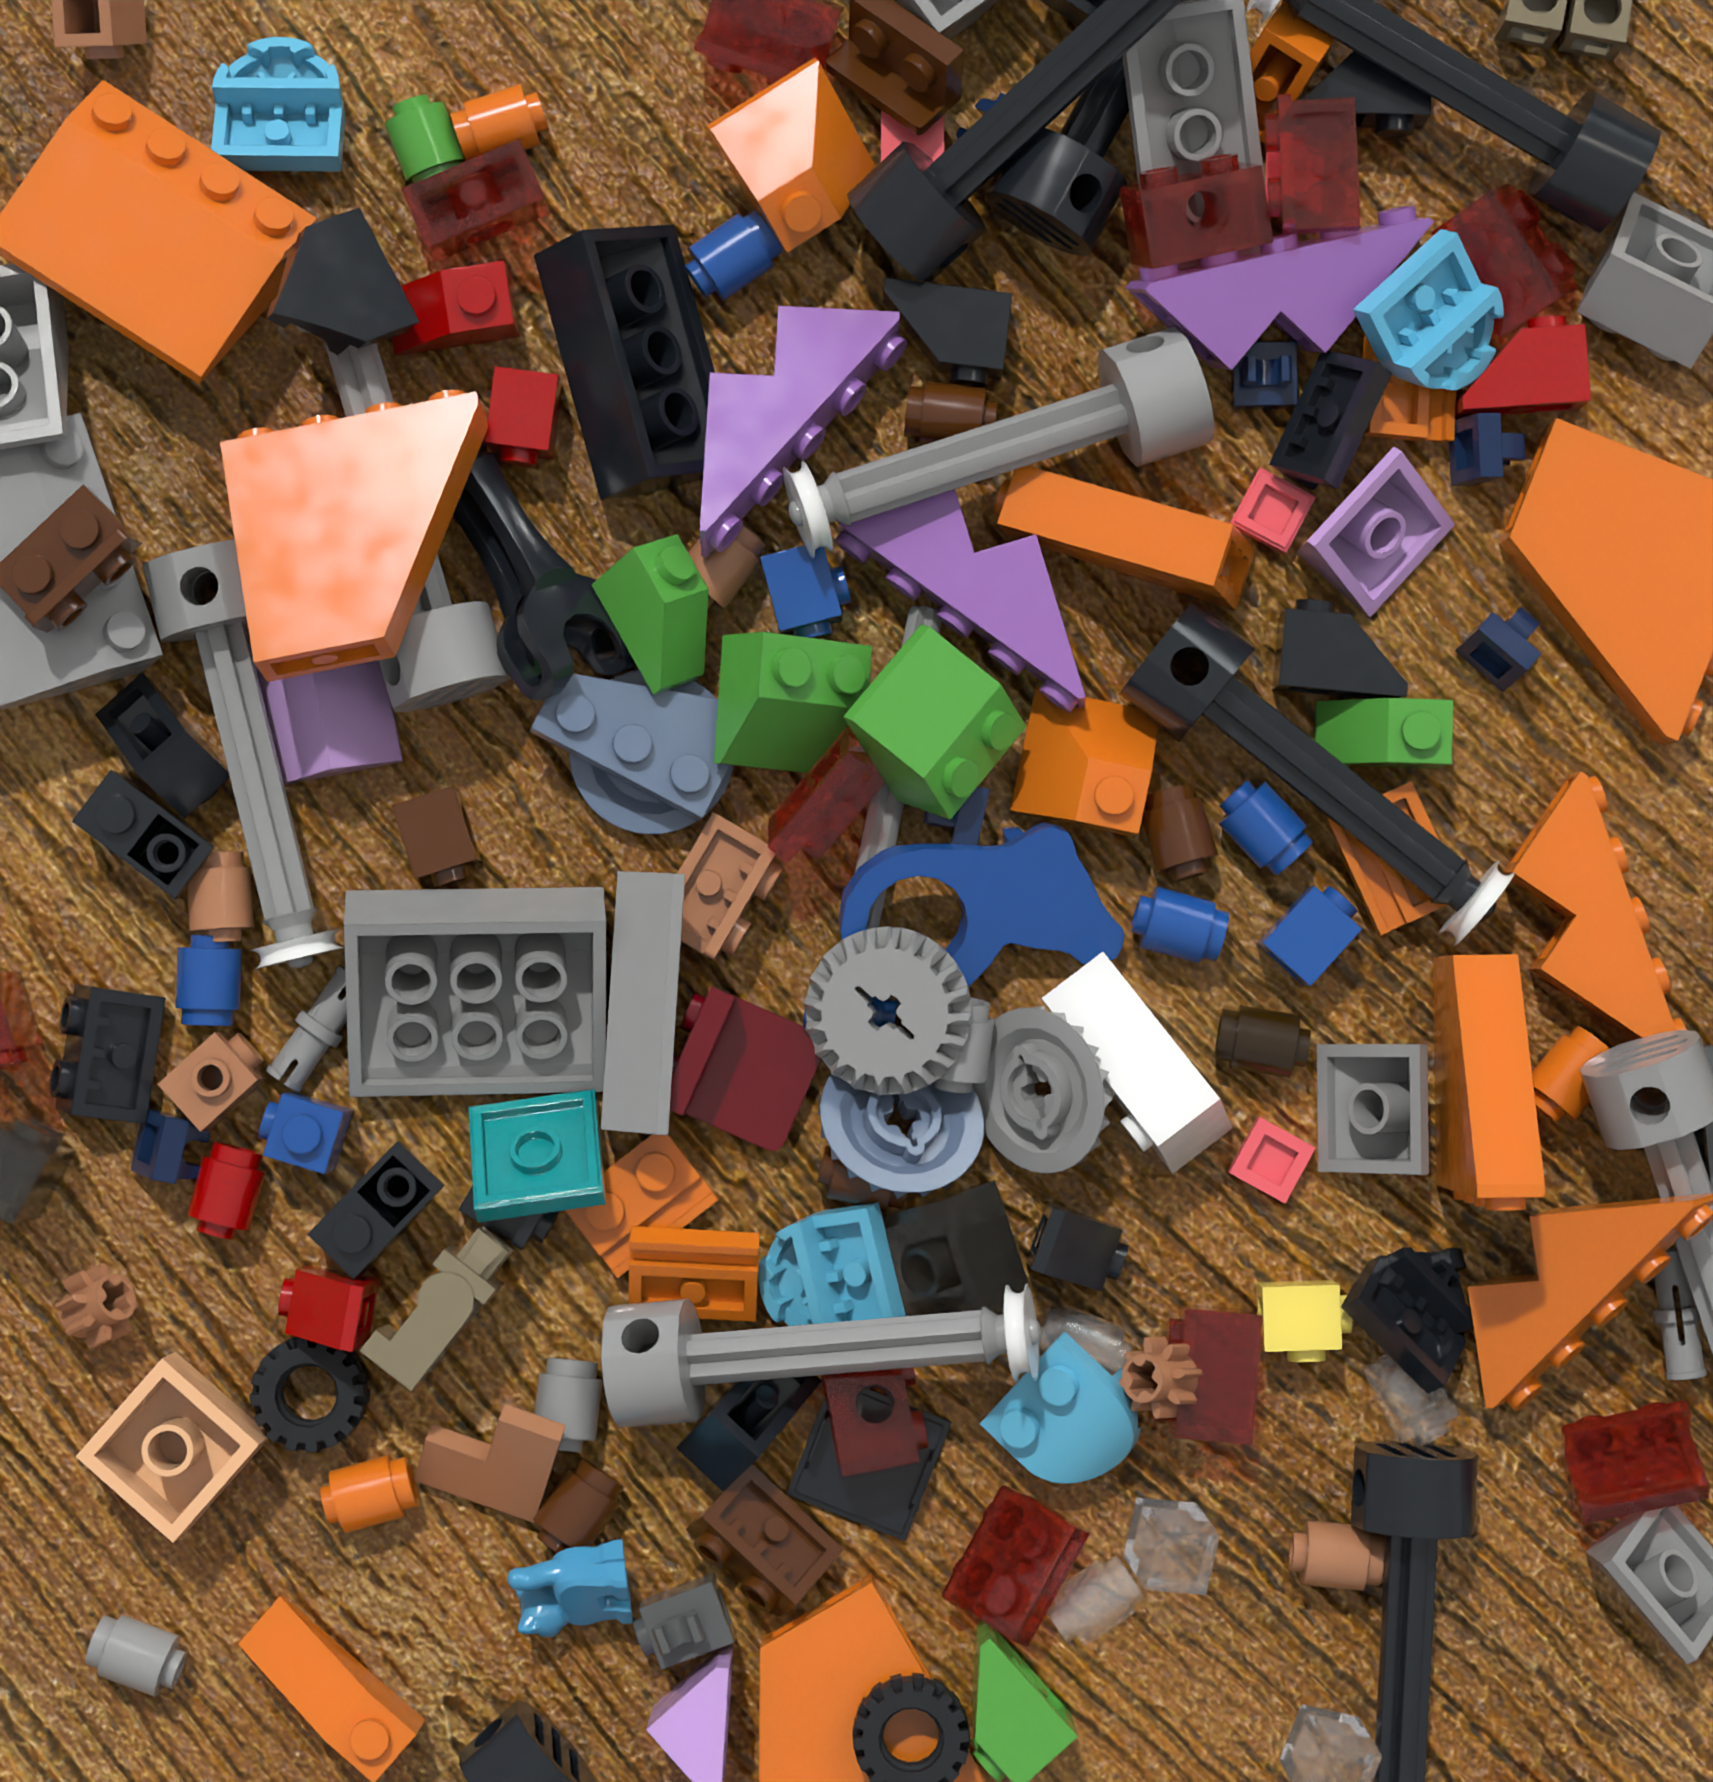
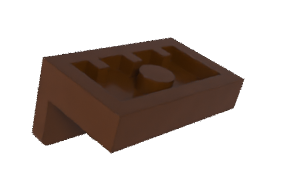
M850 0L849 39L827 57L826 71L916 135H922L961 99L964 50L893 0Z
M83 484L0 562V587L26 614L24 618L33 628L46 633L53 627L60 631L72 624L85 611L88 604L83 599L101 582L106 586L111 585L131 568L135 562L131 554L142 543L98 496Z
M753 1464L728 1488L722 1491L708 1508L686 1528V1531L695 1539L694 1547L703 1559L717 1568L725 1567L742 1583L741 1591L751 1604L761 1611H772L777 1616H781L796 1606L844 1550Z

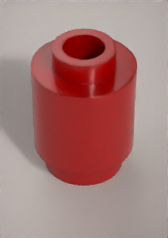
M213 1142L210 1156L203 1155L187 1213L188 1216L199 1220L197 1231L219 1238L234 1240L237 1229L250 1230L266 1172L260 1169L263 1159L262 1153L227 1143Z

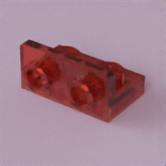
M849 726L844 729L768 819V848L787 862L792 859L800 848L814 858H821L885 783Z
M1003 1485L986 1508L983 1519L969 1545L955 1564L952 1575L942 1592V1598L952 1605L972 1612L1011 1641L1028 1647L1090 1533L1039 1499Z

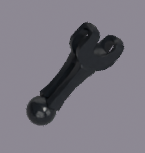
M484 436L453 517L457 520L480 556L495 588L505 618L497 635V655L519 690L529 699L536 701L558 695L572 677L574 661L568 647L576 650L590 667L599 674H616L632 668L636 663L591 585L596 579L575 573L574 569L548 544L531 523L507 485L495 454L487 452Z

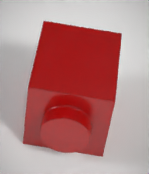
M494 367L485 444L491 452L500 453L499 462L514 466L536 467L538 458L554 459L563 383L558 374Z

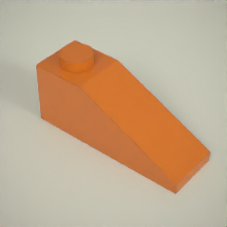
M282 1594L238 1643L241 1649L323 1740L371 1782H376L417 1735L425 1722L422 1716Z

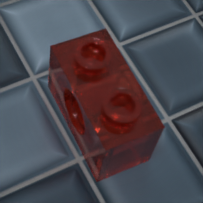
M520 139L401 188L423 242L434 262H438L551 214Z
M1227 153L1200 159L1201 170L1178 175L1177 166H1167L1140 172L1139 184L1119 188L1131 264L1156 269L1272 243L1273 236L1262 165L1239 162L1238 153ZM1199 192L1204 199L1205 209L1201 219L1196 224L1191 225L1186 217V205L1190 197Z
M914 1367L821 1375L840 1480L914 1466L920 1462L918 1450L928 1448L924 1419L921 1410L910 1412L905 1386L916 1384ZM876 1388L886 1393L892 1406L889 1418L881 1423H870L862 1419L856 1409V1399L860 1392L865 1389Z

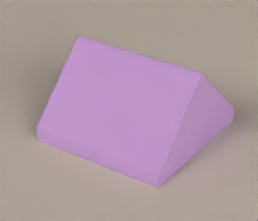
M1393 447L1301 546L1297 553L1362 613L1371 617L1455 526V523L1404 453Z
M379 660L267 682L256 667L284 785L403 762L394 710L392 709Z
M724 1646L716 1649L654 1704L646 1730L691 1782L725 1781L733 1646Z

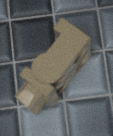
M1504 0L1494 39L1550 49L1560 34L1558 51L1614 61L1627 42L1632 0H1569L1564 24L1567 0Z
M485 1225L482 1228L479 1227L462 1249H459L456 1245L445 1248L432 1264L440 1271L431 1275L423 1282L418 1292L417 1307L400 1329L397 1330L390 1323L376 1329L360 1349V1352L410 1391L415 1389L427 1378L478 1312L481 1304L484 1305L492 1300L502 1288L504 1283L494 1275L515 1248Z

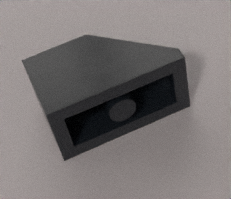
M885 278L884 304L890 311L900 312L899 323L938 372L951 374L950 382L957 385L987 387L989 379L1001 380L1013 293Z
M1297 599L1295 609L1285 608L1279 614L1272 690L1361 699L1407 697L1408 683L1350 614L1334 613L1333 602Z
M143 672L95 714L137 775L184 819L200 804L210 800L216 794L219 787L230 778L227 768L210 745Z
M1047 1201L1026 1262L1031 1270L1102 1291L1106 1278L1117 1281L1129 1245L1119 1241L1123 1232L1119 1226Z
M815 1375L733 1382L691 1429L676 1449L719 1489L724 1491L761 1456L822 1380Z

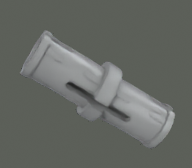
M341 965L337 966L336 972L322 990L309 1011L301 1010L295 1019L299 1026L273 1062L266 1068V1071L279 1081L293 1060L296 1059L298 1065L284 1083V1085L296 1092H301L304 1083L329 1046L336 1048L343 1039L339 1032L347 1022L346 996L344 998L340 997V993L346 986L345 967Z
M1669 1248L1666 1252L1672 1257V1260L1654 1278L1658 1307L1652 1309L1653 1322L1660 1323L1667 1369L1665 1372L1666 1379L1686 1380L1707 1376V1370L1704 1367L1700 1317L1677 1248ZM1673 1285H1677L1679 1288L1685 1335L1684 1341H1679L1672 1292Z

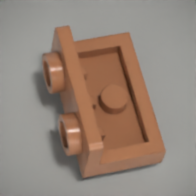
M713 812L677 873L685 874L681 941L713 961L717 960L721 951L733 956L751 925L749 921L742 918V915L754 895L764 901L766 900L784 869L774 862L780 852L779 849Z

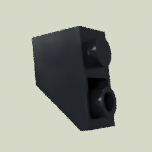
M1353 51L1303 99L1296 113V126L1312 127L1314 135L1327 137L1347 135L1350 133V127L1375 128V134L1380 137H1408L1414 134V129H1422L1430 117L1431 96Z
M113 770L108 772L72 820L73 823L174 899L180 896L216 848L174 810L126 774Z
M397 1141L307 1235L350 1277L355 1279L363 1275L408 1229L445 1185L400 1141Z

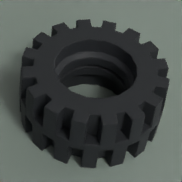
M293 1337L277 1345L262 1359L251 1381L253 1390L249 1395L250 1406H254L256 1412L254 1419L258 1427H264L268 1432L266 1436L274 1443L278 1441L285 1445V1449L294 1452L297 1450H305L306 1453L318 1452L344 1440L363 1419L366 1413V1406L370 1400V1390H368L367 1383L369 1376L367 1369H363L359 1362L361 1358L355 1351L338 1350L299 1337ZM304 1366L319 1367L326 1371L334 1380L337 1390L336 1402L331 1412L325 1417L315 1420L303 1419L294 1414L287 1406L284 1396L285 1383L289 1375L297 1368Z
M900 1673L890 1676V1680L884 1683H877L871 1688L866 1698L863 1697L858 1706L852 1732L853 1748L861 1771L868 1775L870 1782H953L957 1778L962 1764L966 1763L969 1753V1723L959 1698L953 1691L948 1690L943 1682L936 1678L933 1680L925 1678L924 1674L912 1673V1676H902ZM904 1709H917L926 1712L934 1719L939 1729V1740L936 1748L928 1757L920 1761L906 1762L897 1759L888 1751L883 1740L886 1723L894 1714Z

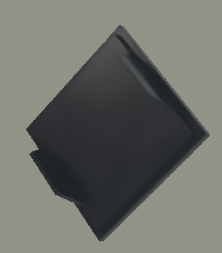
M833 1375L786 1494L905 1541L952 1422Z

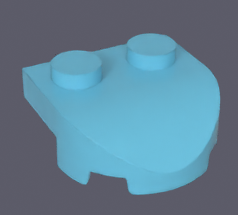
M270 37L249 43L247 54L237 59L229 67L225 63L220 65L212 84L216 104L211 150L244 171L341 172L345 108L339 76L334 64L329 65L325 60L316 55L313 46L306 41L290 37Z
M1440 229L1353 309L1377 359L1382 366L1392 372L1393 376L1422 387L1447 390L1461 389L1472 383L1485 371L1496 353V349L1489 346L1494 319H1501L1504 316L1503 301L1499 288L1480 282L1458 233Z
M879 1202L823 1210L802 1218L775 1234L777 1237L773 1241L768 1254L759 1263L758 1281L760 1294L769 1315L775 1322L784 1321L788 1326L906 1316Z
M1063 1332L1039 1358L1037 1380L1035 1381L1032 1374L1026 1372L980 1423L996 1441L1032 1474L1046 1481L1064 1484L1087 1481L1101 1476L1116 1467L1134 1448L1141 1432V1427H1138V1414L1130 1409L1133 1400L1126 1394L1124 1388L1119 1383V1380L1122 1379L1123 1370L1120 1368L1112 1376L1066 1332Z

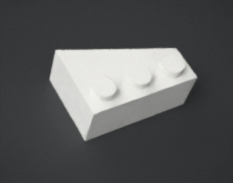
M1101 952L1042 997L1049 1012L1065 1013L1066 1020L1070 1025L1084 1027L1083 1039L1086 1043L1099 1047L1095 1055L1099 1068L1109 1071L1103 1080L1104 1092L1111 1097L1114 1096L1127 1113V1116L1120 1121L1143 1152L1152 1146L1172 1174L1233 1128L1218 1095L1104 952Z

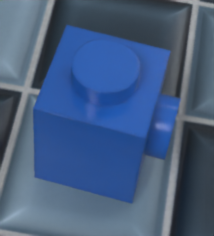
M804 545L761 556L780 634H794V636L815 639L832 635L831 624L842 622L840 605L851 603L842 566L829 567L824 546L815 550L814 559L809 555Z
M296 1092L282 1093L279 1104L269 1102L261 1121L258 1137L267 1140L263 1156L322 1174L335 1171L354 1110Z

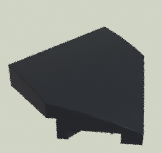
M360 208L306 226L298 234L296 242L284 252L282 259L285 265L277 297L271 301L266 318L283 328L292 323L322 338L329 348L328 351L336 355L341 354L350 345L360 349L407 333L420 322Z
M1403 1247L1387 1256H1378L1368 1261L1341 1306L1427 1394L1446 1386L1466 1344L1464 1334L1474 1329L1471 1308L1466 1304L1460 1282L1461 1276L1458 1274V1271L1467 1268L1462 1248H1446L1440 1252H1415L1412 1247Z

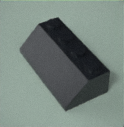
M675 225L580 230L534 254L600 500L645 495L703 479L710 372L715 373L690 279L685 269V261Z

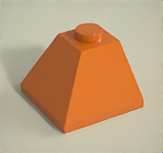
M815 57L707 125L753 209L763 218L780 246L786 252L791 251L841 219L850 205L847 194L875 166L820 62Z
M1035 687L1009 811L1129 837L1138 835L1152 773L1158 725L1135 707L1086 697L1085 707L1078 708L1075 706L1068 713L1048 700L1039 691L1040 687Z

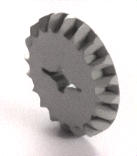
M890 926L862 930L844 938L822 957L816 970L809 978L810 984L803 1003L806 1009L807 1021L805 1030L811 1037L815 1048V1055L825 1062L830 1068L832 1075L840 1077L849 1083L853 1089L865 1090L878 1096L907 1094L930 1085L944 1075L963 1051L968 1039L972 1018L971 997L968 985L962 971L950 954L938 943L923 934L905 928ZM866 993L872 998L876 996L881 1001H885L892 996L896 997L901 1003L896 1010V1014L902 1020L901 1024L909 1032L901 1025L897 1027L891 1022L882 1027L877 1026L872 1020L876 1016L877 1010L871 1004L872 1000Z
M1044 1006L1014 1009L995 1019L987 1081L984 1083H973V1089L982 1107L984 1132L994 1147L1008 1160L1021 1168L1038 1173H1055L1086 1161V1155L1101 1145L1099 1134L1110 1124V1121L1104 1115V1111L1113 1097L1104 1092L1103 1080L1109 1071L1099 1068L1095 1059L1099 1047L1086 1043L1083 1039L1084 1027L1070 1025L1066 1020L1065 1013L1048 1012ZM1048 1081L1051 1087V1094L1037 1096L1034 1084Z

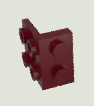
M711 986L706 998L695 993L680 1026V1029L690 1033L681 1056L673 1054L670 1110L682 1116L687 1114L766 1150H779L785 1143L821 1061V1058L815 1055V1048L810 1035L802 1025Z

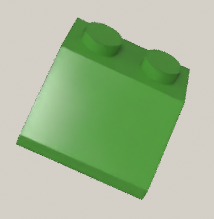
M923 624L916 629L843 716L897 801L949 820L952 819L1027 727L1003 686L935 630Z
M770 632L723 635L714 763L829 775L854 734L843 716L870 685L872 646Z
M986 1617L976 1625L971 1718L974 1738L971 1741L976 1747L973 1754L983 1768L997 1782L1002 1781L1006 1776L1012 1782H1028L1078 1737L1071 1712Z

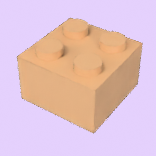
M174 1352L162 1358L77 1454L76 1458L174 1543L194 1525L269 1438L266 1436L268 1434L267 1431L261 1426L258 1427L257 1423L182 1356Z

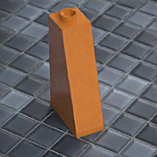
M1031 466L1015 469L1012 479L1006 478L1003 481L995 503L996 515H999L997 524L1011 537L1022 539L1036 534L1041 547L1235 611L1256 552L1234 524Z

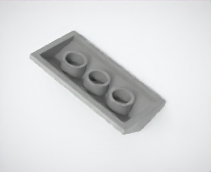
M1192 0L1180 2L1132 46L1122 58L1148 264L1177 261L1178 269L1201 265L1199 254L1216 249L1237 247L1239 256L1259 252V240L1271 237L1268 204L1265 203V178L1244 0Z
M618 871L601 1116L602 1130L668 1135L685 874Z

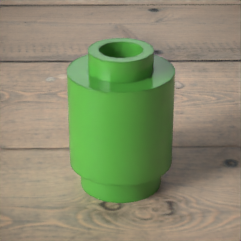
M425 94L406 99L394 105L392 109L395 116L385 122V127L407 183L413 182L417 194L426 195L434 193L464 180L465 175L461 164L466 160L444 102L431 103L428 95Z

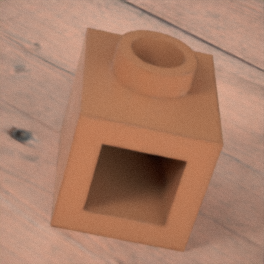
M51 0L55 47H85L86 59L124 58L123 45L147 44L144 0Z
M214 1032L157 1085L200 1132L212 1130L268 1078L258 1068L264 1061L263 1057L243 1035L237 1033L231 1038L226 1032Z

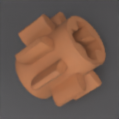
M101 1263L87 1271L81 1270L62 1281L69 1293L60 1302L55 1304V1308L58 1309L59 1318L66 1330L67 1336L73 1335L78 1338H86L88 1347L93 1349L110 1340L114 1341L131 1333V1325L126 1319L133 1314L134 1310L139 1308V1303L136 1302L135 1291L127 1276L123 1277L113 1273L108 1274L107 1265Z
M1146 1337L1143 1343L1144 1351H1125L1123 1356L1127 1362L1124 1365L1122 1379L1119 1380V1383L1124 1388L1126 1394L1133 1400L1130 1408L1133 1412L1152 1410L1155 1419L1174 1418L1177 1415L1176 1404H1195L1197 1402L1194 1392L1198 1385V1377L1203 1374L1202 1369L1197 1368L1194 1361L1188 1356L1190 1346L1187 1343L1168 1345L1166 1337Z

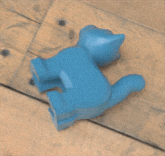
M622 1539L602 1543L596 1547H570L558 1552L553 1556L552 1560L543 1561L528 1567L514 1568L508 1573L507 1583L511 1589H514L520 1602L521 1618L517 1630L521 1634H535L541 1637L553 1638L569 1623L589 1625L617 1619L622 1624L633 1623L627 1568H625Z

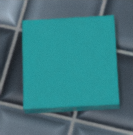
M595 1089L468 1107L473 1201L478 1223L606 1204L599 1111Z

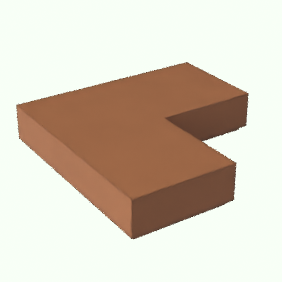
M507 1404L503 1407L491 1444L432 1424L425 1439L414 1481L535 1523L533 1518L541 1508L566 1425Z

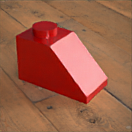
M504 260L440 270L401 286L420 322L407 333L392 337L395 356L521 337L512 278Z
M1543 316L1529 319L1527 321L1528 328H1521L1491 361L1485 371L1456 402L1455 419H1461L1476 413H1501V416L1577 411L1591 401L1585 324L1566 325L1565 316Z
M308 1265L296 1269L294 1279H284L279 1298L278 1316L287 1317L285 1334L338 1350L355 1351L370 1338L380 1278L361 1275L353 1279L343 1271Z

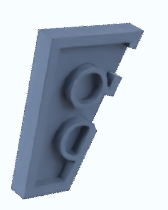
M572 673V677L562 692L545 700L529 731L698 821L703 818L730 766L714 763L718 698L671 690L653 695L648 686Z

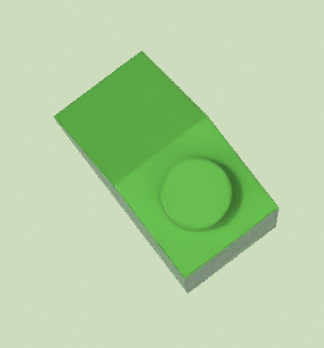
M678 534L633 547L591 585L651 692L655 695L695 681L704 674L709 589Z
M1375 698L1315 702L1314 740L1346 766L1441 769L1452 764L1453 700Z

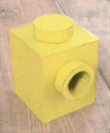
M1333 1280L1256 1282L1258 1347L1264 1352L1287 1351V1361L1289 1362L1325 1361L1326 1350L1342 1349V1334L1352 1332V1318L1341 1308L1347 1295H1340V1284Z

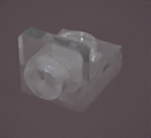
M1388 1354L1360 1367L1393 1436L1401 1443L1412 1439L1415 1446L1429 1443L1446 1434L1450 1430L1447 1422L1459 1416L1455 1404L1448 1399L1444 1388L1427 1394Z

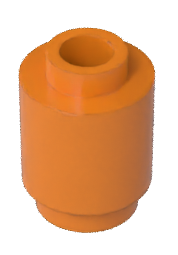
M521 83L463 102L465 109L450 113L467 163L482 158L485 164L540 146L541 143L537 133L549 129L537 92L525 96Z
M1576 1026L1569 1036L1562 1034L1532 1071L1536 1110L1556 1124L1563 1115L1575 1122L1590 1104L1579 1070L1585 1062L1610 1048L1580 1026Z
M388 1454L329 1471V1485L320 1487L321 1501L329 1524L339 1522L344 1533H350L406 1517L407 1509L420 1506L416 1481H414L415 1476L407 1456L393 1460Z

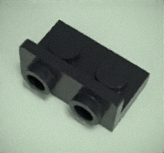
M1329 350L1326 353H1320L1269 465L1303 488L1314 490L1320 484L1339 489L1392 372L1375 361Z
M75 984L73 997L67 996L65 998L60 1014V1031L66 1035L63 1060L58 1059L55 1061L50 1077V1095L52 1098H56V1110L70 1115L146 1124L165 997Z

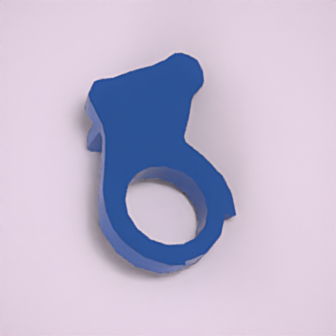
M1044 822L1033 826L1025 832L1019 827H1002V845L910 844L892 846L882 850L861 865L844 888L838 917L843 940L852 934L866 930L871 906L883 890L898 880L915 876L939 879L952 887L959 896L962 915L958 932L945 950L959 966L968 988L991 965L1002 947L1010 943L1037 949L1062 951L1071 954L1082 964L1086 965L1101 952H1104L1110 961L1117 958L1123 947L1125 937L1122 927L1111 917L1102 904L1089 874L1076 854L1070 834L1060 826Z

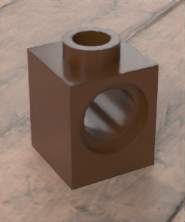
M450 786L391 805L415 879L424 881L431 878L434 888H439L470 878L471 874L468 866L483 862L460 789Z

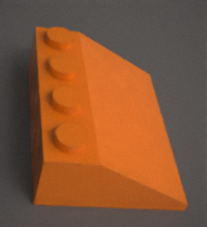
M102 80L67 116L0 213V255L200 384L270 305L271 301L277 297L285 268L282 262L284 252L296 242L298 234L306 226L316 223L317 218L108 82Z

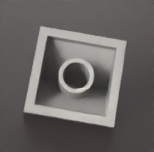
M1317 1044L1318 1172L1429 1175L1427 1044Z
M1660 1489L1650 1495L1585 1552L1667 1649L1688 1665L1698 1659L1713 1636V1548L1667 1493Z

